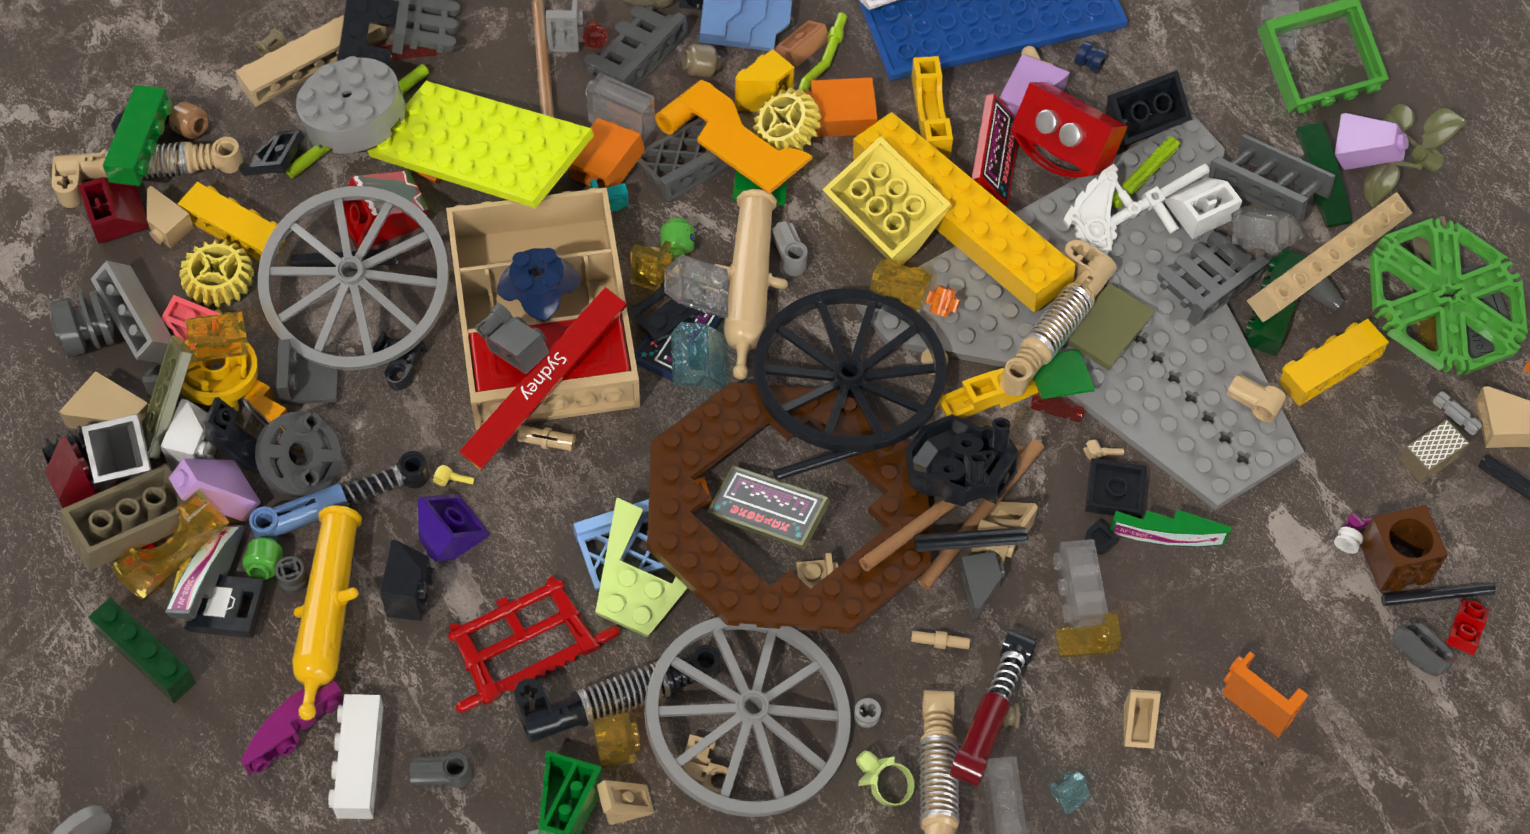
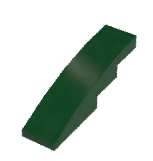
M1322 122L1297 127L1296 136L1304 152L1302 160L1335 175L1331 196L1328 199L1316 193L1312 195L1326 228L1351 224L1352 217L1344 184Z

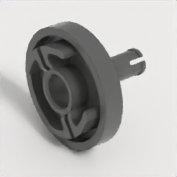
M296 411L273 419L263 428L256 443L255 459L262 478L272 489L289 497H303L326 488L334 480L341 463V449L335 432L317 413L313 412L311 414V412ZM292 445H297L303 449L305 460L302 465H296L291 461L289 449Z

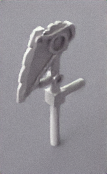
M1112 164L1101 172L1098 180L1095 177L1087 185L1085 193L1082 191L1075 199L1074 207H1070L1063 221L1067 229L1070 227V224L1075 225V230H1077V233H1075L1076 239L1086 242L1106 255L1112 250L1113 240L1117 237L1115 232L1117 229L1116 225L1129 218H1135L1146 208L1149 211L1154 209L1168 232L1172 234L1179 227L1164 206V200L1167 196L1210 173V169L1206 164H1203L1160 189L1156 186L1144 193L1141 200L1133 202L1127 191L1123 190L1118 183L1116 172L1119 169L1115 164ZM1116 188L1119 193L1118 196L1126 208L1110 217L1113 193Z

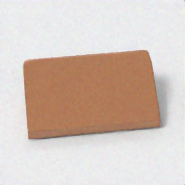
M808 20L774 49L788 62L798 67L828 42L827 37L829 33L825 24Z

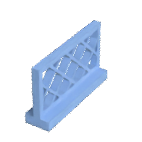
M648 499L632 504L643 509V513L620 561L624 562L627 554L642 561L638 569L650 574L666 567L661 562L648 558L650 555L648 550L645 556L630 550L636 537L647 541V536L640 533L639 530L643 523L648 522ZM614 511L573 524V532L576 541L579 543L595 591L600 590L601 582L598 580L596 571L600 563H605L603 557L607 551L609 538L607 539L603 536L610 535ZM597 539L605 543L600 556L589 552L585 542ZM591 559H594V560L597 561L596 564H595V566H593V563H592V560H591Z

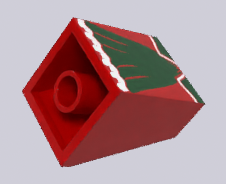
M409 170L351 177L348 186L375 187L393 192L416 205L426 216L429 214V205L424 200L419 191L418 184L414 181ZM369 200L343 201L348 233L357 251L384 203ZM393 207L371 247L421 227L411 217Z

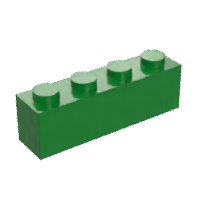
M134 86L103 163V168L109 182L140 186L143 177L148 174L149 161L151 156L156 153L159 136L164 133L167 115H170L172 112V101L168 98L165 88Z

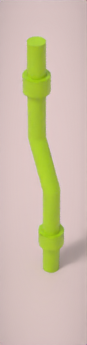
M845 13L838 14L834 27L829 31L827 37L828 44L822 60L802 78L798 89L804 93L809 90L811 81L816 80L830 67L836 48L842 42L844 36L843 29L848 18Z

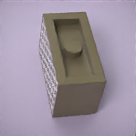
M1446 419L1407 445L1399 459L1422 484L1461 458L1470 443Z

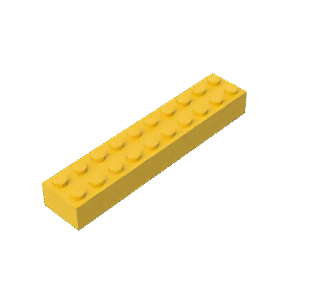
M889 113L853 138L854 160L881 136L951 203V208L935 229L1032 312H1037L1057 297L1068 283L1074 281L1076 264L894 113Z

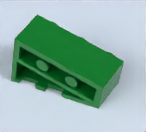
M546 751L538 828L539 834L582 833L599 798L597 785L602 782V767Z

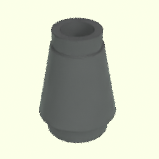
M1328 277L1308 290V296L1330 309L1333 313L1345 302Z

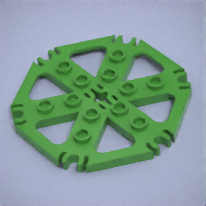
M1433 218L1384 235L1377 243L1378 247L1371 253L1369 264L1372 310L1381 309L1375 315L1376 319L1385 317L1388 320L1382 327L1384 331L1390 330L1387 333L1388 336L1439 371L1443 369L1447 373L1452 369V365H1454L1457 369V375H1461L1464 371V375L1510 358L1521 348L1519 344L1526 339L1528 334L1523 279L1520 282H1515L1520 277V274L1512 275L1507 271L1513 265L1511 261L1505 262L1508 259L1507 256L1459 223L1454 225L1453 221H1449L1445 228H1443L1439 218L1433 223ZM1418 237L1425 238L1429 243L1431 266L1400 246V244ZM1459 244L1484 259L1487 266L1462 275ZM1382 272L1392 273L1418 292L1394 301L1386 300L1383 295ZM1497 292L1505 293L1509 298L1511 321L1479 299ZM1444 293H1446V294H1451V295L1454 294V293H1456V294L1453 296V298H1451V297H1446V296L1443 297V298H1441V297L1444 295ZM1435 316L1437 351H1430L1409 337L1406 333V327ZM1466 325L1489 340L1494 346V351L1475 359L1471 358L1468 354Z

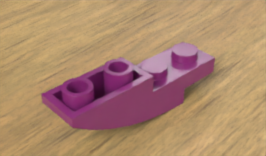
M335 681L317 691L314 702L316 714L311 720L306 721L299 716L298 710L303 704L305 694L303 688L289 697L265 720L252 738L241 760L249 776L266 770L273 760L293 752L296 745L301 743L296 732L308 729L315 723L317 718L338 709V706L344 701V697Z

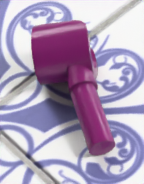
M1355 512L1348 516V521L1344 522V525L1360 532L1365 526H1368L1372 517L1361 519Z

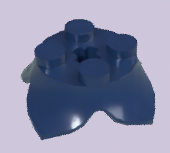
M532 248L513 255V262L500 277L497 293L507 301L519 300L524 311L529 316L541 322H546L558 310L561 295L576 290L581 282V278L570 263L557 256L554 249Z

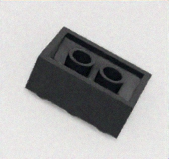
M1178 70L1108 95L1106 115L1128 126L1120 145H1127L1192 120Z

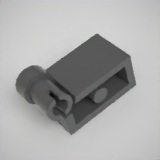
M497 303L489 311L490 314L475 326V330L485 339L492 353L524 374H527L550 353L545 344V335L538 328H530L519 316L513 317L509 310L500 303Z

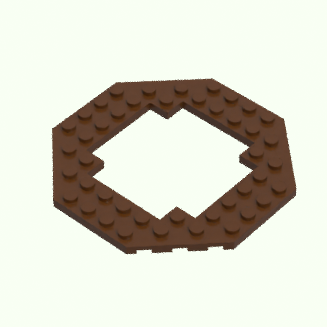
M731 382L651 441L647 550L727 626H739L742 623L757 624L759 628L780 629L781 626H790L806 631L837 629L839 633H851L926 571L931 563V551L917 552L914 547V538L869 571H865L859 563L862 557L929 509L928 495H923L909 486L906 468V449L909 445L903 440L892 446L845 459L884 494L869 506L868 513L885 529L811 589L791 570L769 586L693 515L694 512L709 502L710 497L694 479L768 423L788 441L794 437L769 415L758 396L755 384ZM769 385L780 405L817 389ZM835 390L789 414L801 423L824 432L840 390ZM848 392L833 435L853 437L873 435L874 433L854 396ZM875 416L884 432L891 430L877 416ZM930 526L919 534H930Z

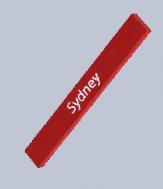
M604 287L549 349L550 353L531 369L459 450V454L482 471L627 307V303Z

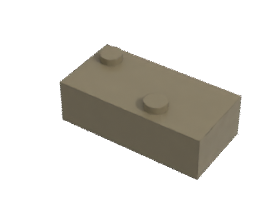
M167 464L60 510L61 529L88 572L194 524V505L182 500L169 480L172 471Z

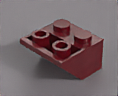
M101 177L78 185L98 244L150 228L136 185L111 183L107 177Z
M66 436L60 438L45 470V474L62 508H65L101 491L97 483H94L91 471L77 444L70 445Z

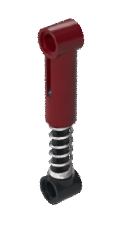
M1009 629L1001 649L1000 656L1002 658L1000 665L997 667V672L994 675L988 693L984 694L980 700L962 747L957 752L950 772L951 777L979 787L990 754L1010 709L1008 697L1012 695L1010 690L1015 688L1014 682H1017V675L1021 673V668L1024 665L1028 666L1037 642L1036 638Z

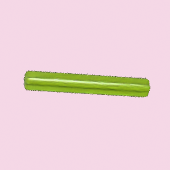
M1173 136L1168 137L1120 185L1121 188L1126 190L1131 197L1179 149V140ZM1117 190L1113 193L1111 205L1115 209L1123 205Z

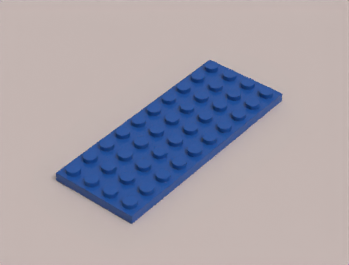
M859 0V7L889 81L911 77L913 58L939 56L942 70L1020 52L1027 46L1038 48L1126 28L1128 22L1118 0H897L870 10Z

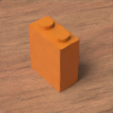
M872 77L811 81V90L806 91V94H809L814 99L813 101L818 105V112L822 117L818 121L821 128L815 130L818 137L859 135L877 122Z
M597 118L590 127L594 137L570 165L567 173L570 179L590 186V180L595 178L599 188H608L621 184L643 155L645 148L641 134L636 130L627 129L612 121Z

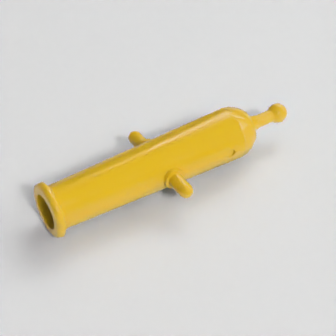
M333 505L319 511L321 526L304 605L295 608L293 612L295 617L301 618L292 661L294 676L305 687L303 704L299 707L298 711L300 718L306 721L315 717L316 708L314 702L318 688L330 683L338 671L346 605L348 601L357 598L359 594L356 588H349L356 530L362 525V516L356 510L346 506Z

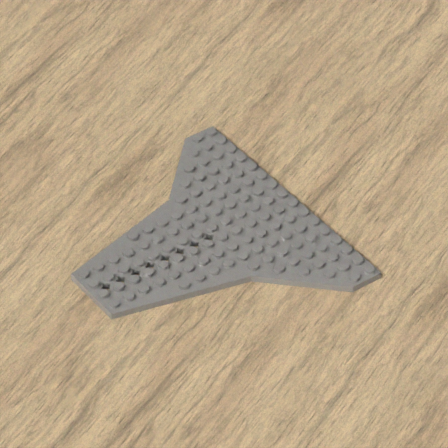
M1191 114L1192 120L1163 130L1114 158L1112 164H1115L1119 169L1116 173L1118 176L1117 181L1121 185L1168 137L1173 136L1180 142L1179 149L1130 197L1133 202L1141 200L1144 193L1156 186L1160 189L1203 164H1206L1210 169L1212 160L1217 156L1224 159V147L1193 114ZM1209 173L1195 180L1194 182L1188 184L1187 186H1190L1200 180L1209 177ZM1100 175L1077 178L1014 214L1063 254L1065 246L1069 241L1078 240L1075 237V233H1077L1075 225L1070 224V227L1067 229L1063 221L1070 207H1074L1075 199L1082 191L1085 193L1087 185L1095 177L1098 180ZM1163 202L1179 229L1170 234L1155 210L1149 211L1147 208L1141 211L1135 218H1129L1116 225L1117 229L1115 232L1117 237L1113 240L1112 250L1108 252V256L1116 264V271L1094 298L1096 300L1105 287L1111 283L1155 311L1153 317L1137 335L1144 337L1146 344H1143L1141 341L1135 342V338L1109 371L1081 353L1095 387V392L1067 395V397L1214 510H1217L1301 458L1304 450L1282 408L1274 421L1267 423L1256 418L1251 408L1226 395L1232 381L1238 374L1263 387L1270 386L1227 303L1194 327L1187 320L1192 310L1189 307L1184 309L1180 305L1181 300L1170 290L1166 289L1164 291L1160 287L1161 283L1157 279L1159 270L1162 267H1169L1177 272L1174 268L1176 258L1179 255H1185L1193 260L1190 254L1193 246L1200 243L1209 249L1207 239L1210 233L1214 232L1213 229L1192 239L1165 202ZM1124 204L1118 209L1111 206L1110 217L1125 209ZM956 246L874 291L906 304L921 315L935 331L948 357L1004 368L1007 361L1016 356L1021 349V342L1055 300L1054 298L1037 312H1032ZM1201 265L1199 266V267H1200L1202 270H1204L1210 277L1213 278L1212 274L1209 273L1203 266H1201ZM1183 277V279H1184L1190 286H1192L1195 290L1198 289V288H1196L1190 281H1188L1185 277ZM937 285L956 290L955 297L961 299L956 313L950 311L949 317L931 313L929 311L931 305L925 303L928 292L930 290L936 291ZM856 304V308L864 317L867 306ZM875 308L870 324L885 345L910 327L895 315ZM918 333L898 347L918 352H924L928 349ZM1064 343V345L1058 352L1071 351L1075 349L1069 346L1068 344ZM1153 356H1160L1163 363L1160 364L1158 361L1152 362L1151 360ZM1170 375L1177 376L1180 383L1168 381ZM1187 395L1196 397L1197 403L1194 404L1192 401L1186 402ZM1204 415L1213 417L1214 423L1211 424L1209 421L1203 422ZM1221 435L1230 437L1231 444H1228L1226 441L1221 443L1219 441ZM1245 456L1248 458L1249 464L1246 465L1244 462L1238 463V457Z

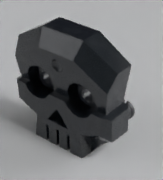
M951 414L923 426L906 449V468L909 486L923 495L944 497V502L963 507L969 502L981 498L997 504L1001 494L1003 495L1006 487L1009 486L1017 474L1019 450L1009 437L1010 421L1000 417L994 419L992 426L985 425L979 427Z

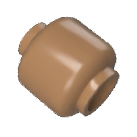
M180 102L173 107L169 115V125L175 133L189 139H196L207 130L208 116L201 107L189 102Z

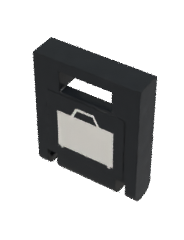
M219 575L212 597L202 599L195 619H189L195 621H186L184 625L185 630L196 633L253 638L267 590V584L263 579ZM246 594L248 599L252 600L247 618H239L244 595Z

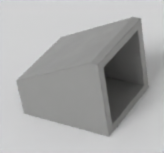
M139 414L81 427L94 483L122 480L139 476L152 470Z

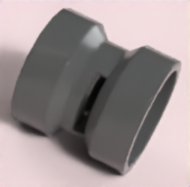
M287 556L280 559L276 564L275 574L281 589L285 593L298 594L306 588L308 576L299 558Z

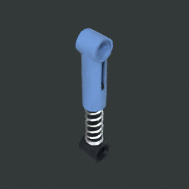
M409 451L404 453L399 458V462L395 466H391L390 470L386 472L381 470V473L378 475L372 473L370 478L366 479L363 477L362 481H353L349 486L344 484L342 488L340 483L274 508L259 507L251 513L249 518L255 539L270 537L278 541L281 535L319 521L318 513L325 507L333 505L349 507V503L353 501L357 503L361 498L367 500V496L372 494L376 496L377 492H386V489L390 487L395 489L396 485L400 487L404 485L413 489L421 488L429 479L426 458L418 451ZM412 468H419L415 472H409ZM266 523H271L267 528H260Z

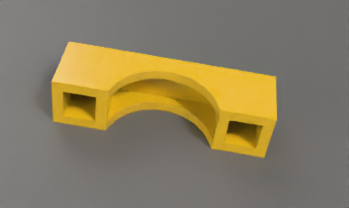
M939 56L913 58L911 80L921 137L945 157L950 158L953 136L950 118H946L944 112L942 72Z

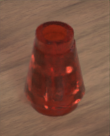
M588 21L583 33L584 44L591 49L603 47L608 40L607 31L598 21Z

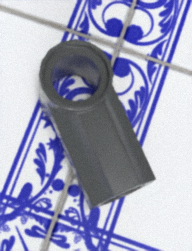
M451 753L446 757L412 758L410 763L412 786L451 785L454 788H463L471 782L473 777L468 760L460 753ZM457 766L464 767L460 774H450L453 768Z

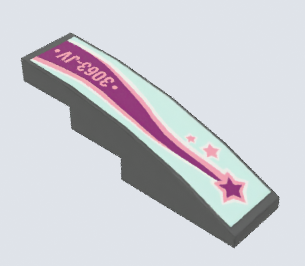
M218 525L206 538L187 565L165 611L169 617L195 619L202 599L212 597L219 575H228L245 529L243 525Z

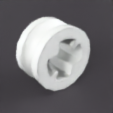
M1342 527L1338 531L1334 544L1338 549L1346 553H1357L1360 548L1359 545L1363 542V536L1353 528Z

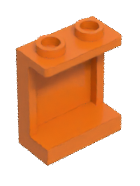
M1249 652L1244 659L1239 656L1230 666V672L1223 680L1226 686L1222 694L1279 738L1296 718L1309 695L1298 688L1289 700L1248 669L1255 656L1252 652Z

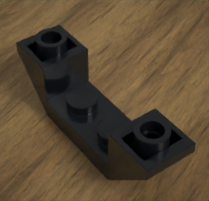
M215 397L204 421L206 440L245 469L260 473L255 459L257 439L234 423L238 411L219 397ZM289 451V457L295 464L297 456Z

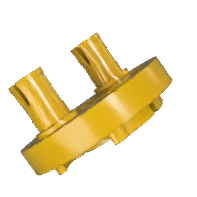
M222 331L205 332L186 340L185 344L191 351L192 356L180 393L187 399L203 405H212L214 398L219 397L228 405L234 407L236 411H239L238 399L245 396L252 389L258 376L257 357L254 349L243 338ZM212 363H221L224 366L214 370Z

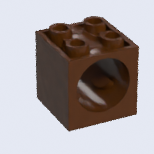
M1426 505L1372 517L1362 535L1363 542L1360 544L1380 592L1385 590L1396 592L1404 589L1407 585L1417 583V585L1421 586L1430 583L1448 556ZM1392 544H1400L1407 547L1414 553L1416 558L1401 555L1393 548Z

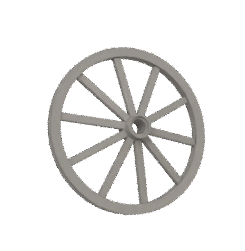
M347 186L328 190L305 200L292 209L270 235L263 249L258 270L260 303L267 321L281 340L290 339L292 350H297L300 357L312 363L338 370H363L381 366L398 359L416 347L428 335L439 319L445 306L450 283V268L445 246L437 229L426 214L409 200L393 192L367 186ZM369 200L384 203L358 251L353 256L343 201ZM335 204L344 257L340 258L298 225V223L313 212ZM393 207L411 217L423 229V233L364 260ZM292 230L336 265V267H273L280 246ZM430 240L436 256L437 279L368 269ZM350 269L358 270L353 277H345ZM271 276L334 277L279 315L277 314L271 293ZM367 279L436 289L429 309L417 325L370 284ZM340 286L314 349L300 342L285 328L284 322ZM363 288L411 332L394 345L374 353L359 289ZM348 290H351L365 355L344 357L323 353Z
M719 617L706 620L685 631L671 643L658 660L647 686L644 707L645 727L651 748L660 766L668 777L687 795L711 809L726 814L762 817L786 812L802 805L815 796L832 778L846 752L850 735V707L841 677L827 655L807 636L790 626H781L780 629L759 628L757 624L742 623L739 626H727ZM753 630L766 633L752 690H749L723 631ZM713 634L740 694L677 656L692 643ZM775 637H778L801 651L812 663L763 694L761 690ZM671 665L733 704L658 706V700L664 675ZM819 670L832 695L835 711L770 705L769 702ZM745 705L754 706L757 713L752 714L748 712ZM734 714V716L676 759H674L666 745L659 722V717ZM769 715L836 721L835 741L827 763ZM739 724L741 726L719 795L697 783L681 767ZM763 725L820 771L809 784L788 796L784 795ZM750 728H753L775 798L774 800L751 802L729 798Z

